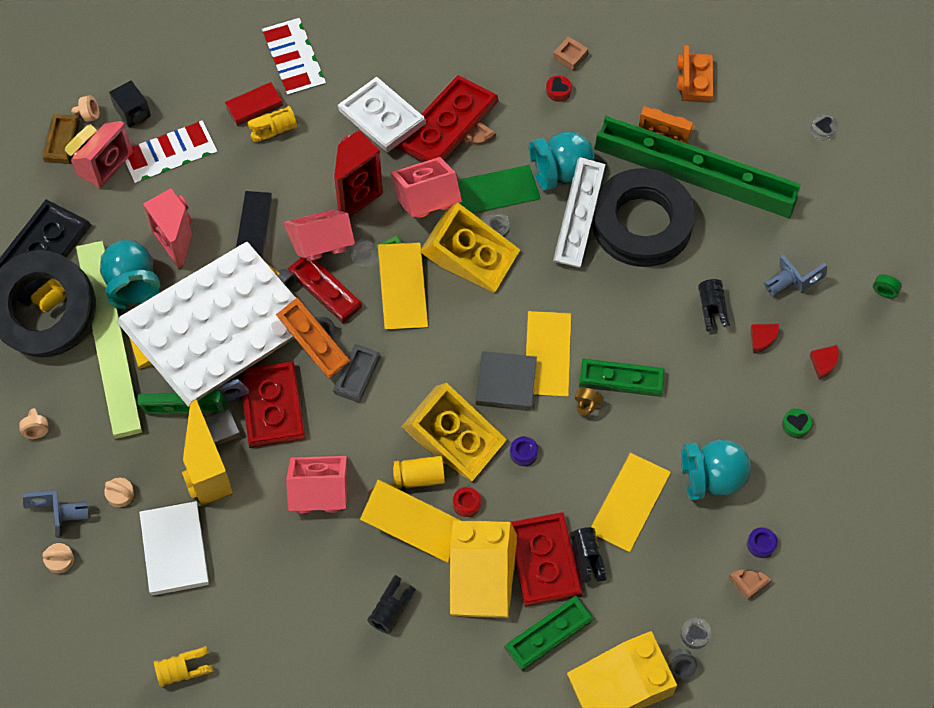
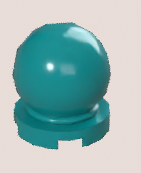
M575 131L559 132L552 136L548 143L544 138H537L529 142L530 163L534 161L536 163L538 174L534 176L542 190L556 188L557 180L563 183H572L578 158L581 157L594 161L595 156L591 143Z
M124 239L114 242L107 247L101 255L100 274L107 285L105 292L111 306L118 309H127L126 305L139 303L140 305L159 294V287L161 285L158 276L153 273V259L147 248L137 241Z
M718 439L707 443L701 450L696 442L683 444L684 448L681 449L682 474L688 473L690 486L685 487V490L691 501L703 499L705 491L713 495L727 496L739 492L748 482L751 473L749 455L743 447L735 442Z

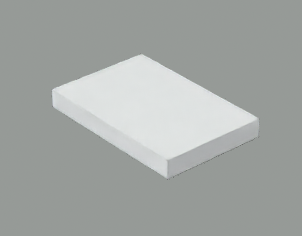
M375 77L338 104L339 111L387 153L426 124V119L378 77Z
M197 501L139 512L150 595H159L209 585Z

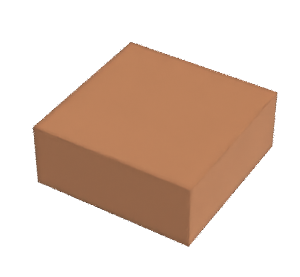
M568 36L553 52V59L574 71L588 55V48Z

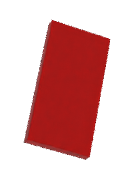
M457 75L422 112L421 115L425 117L426 124L398 144L396 148L421 162L438 157L445 160L499 102L498 95Z

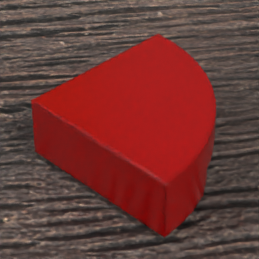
M779 324L751 325L753 353L764 351L775 341L779 331Z
M837 345L811 351L809 356L818 379L826 377L834 369L839 357Z

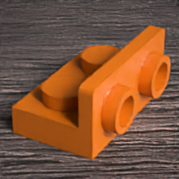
M684 45L682 54L677 56V70H681V75H678L677 90L681 91V101L712 102L713 55L689 54V45Z
M645 106L642 109L639 120V127L686 144L689 143L695 127L693 122L683 117H676L663 113L658 109H651Z

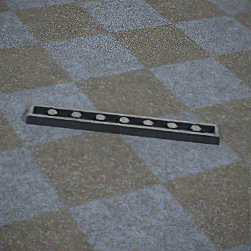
M245 191L236 244L237 248L248 242L262 259L271 210L272 193ZM245 371L231 380H244Z

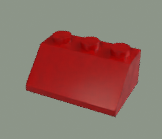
M360 130L344 137L338 144L334 174L338 210L347 212L349 218L383 194L380 150Z

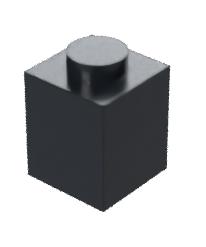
M132 80L109 92L113 107L128 127L139 124L151 116L147 100Z

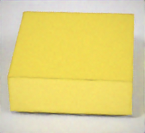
M91 124L87 125L65 147V151L72 156L97 130Z

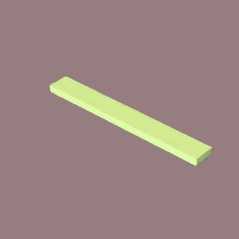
M103 241L76 246L80 268L90 279L95 292L96 310L92 322V330L113 436L115 439L143 433L122 329L117 323L119 319L118 310L109 304L105 292L107 285L100 274L101 255L105 251Z

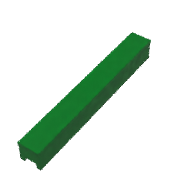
M607 115L601 130L598 131L594 149L648 169L664 172L676 179L790 219L799 197L800 183Z

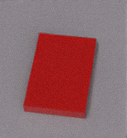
M294 361L246 369L244 380L240 381L249 390V394L242 396L249 448L305 440Z
M564 512L512 521L511 524L517 533L515 565L524 606L528 607L570 599L575 595L577 597L582 596L583 592Z

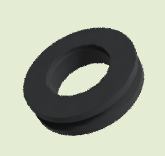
M647 168L626 170L611 177L600 188L592 218L593 232L602 249L622 263L637 267L661 265L674 259L687 246L695 219L694 203L687 189L669 174ZM630 200H651L665 209L669 215L670 224L664 231L656 235H635L622 227L618 222L616 213L621 205Z
M37 250L15 256L0 268V340L29 356L52 357L72 349L85 337L94 320L96 298L90 279L79 266L58 253ZM42 277L53 278L59 281L65 289L67 296L66 310L60 321L51 328L42 331L25 328L19 321L16 312L17 298L22 289L32 280Z

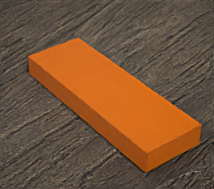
M298 297L276 314V317L328 379L350 363L347 356Z

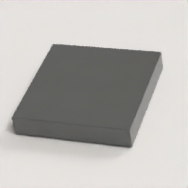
M482 351L476 405L531 410L537 357Z

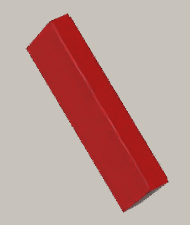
M301 257L288 267V270L297 276V281L342 324L362 308V302L317 260L307 261V258Z

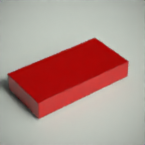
M269 82L226 101L225 105L236 125H240L283 106V102L273 84Z

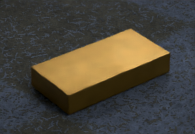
M52 115L43 152L44 162L70 164L72 156L65 151V147L77 135L80 123L78 116Z

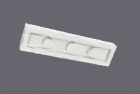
M581 157L578 158L553 259L554 262L576 268L581 267L605 164Z

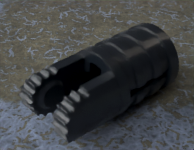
M719 279L705 280L698 285L701 303L703 304L702 311L706 331L708 332L714 330L712 314L719 313L723 326H730L724 291L722 289L723 284Z
M593 527L577 529L570 533L582 583L590 582L592 577L591 571H593L596 581H606L607 579L602 555L599 550L600 547L597 543L598 539L595 535L596 531Z
M394 575L382 594L380 602L377 603L372 615L367 619L370 625L386 634L391 633L392 627L397 622L396 620L400 617L416 590L414 587L409 586L404 590L399 600L393 597L401 581V578L397 575Z

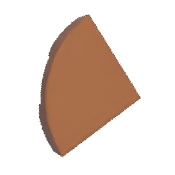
M479 122L462 142L470 145H482L493 140L496 137V132Z
M737 570L729 576V579L747 600L771 582L768 576L755 571Z

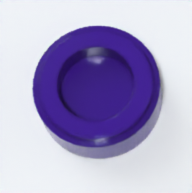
M526 436L516 438L510 446L512 461L520 466L533 464L538 457L537 443L532 438Z
M756 528L748 537V550L758 558H767L774 553L777 547V537L768 528Z

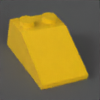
M457 202L445 210L420 252L441 268L494 293L520 252V249Z
M447 382L435 386L401 426L423 448L434 456H442V461L470 482L477 477L507 440Z
M195 399L190 403L183 456L186 470L182 471V475L191 498L197 497L200 506L233 494L225 467L198 402Z
M453 521L450 544L451 616L509 618L517 533L511 522Z
M652 631L627 640L567 673L581 708H644L673 696L677 687Z

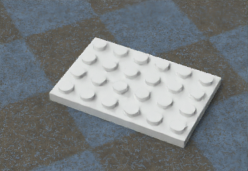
M245 242L119 317L117 323L189 407L193 400H200L294 339L276 317V314L296 299V297L251 245Z

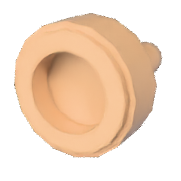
M91 95L80 97L79 106L73 107L71 110L72 114L81 115L86 122L95 121L99 117L98 103Z
M35 408L30 409L28 417H25L19 423L20 434L27 439L41 438L49 431L47 419L38 415V411Z
M119 477L105 483V497L110 505L120 508L131 503L135 494L130 481Z
M53 544L42 554L44 564L52 573H65L73 566L74 555L65 544Z

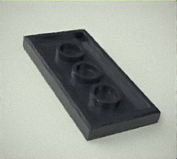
M46 199L0 257V268L15 256L29 251H51L67 258L91 227V224L88 220ZM42 277L32 280L22 289L17 301L29 307L32 304L31 297L33 293L51 278Z

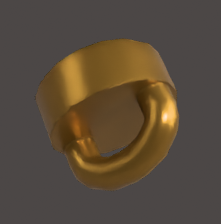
M579 388L575 396V400L579 402L577 405L578 414L586 416L591 414L595 408H601L604 400L603 395L589 388Z

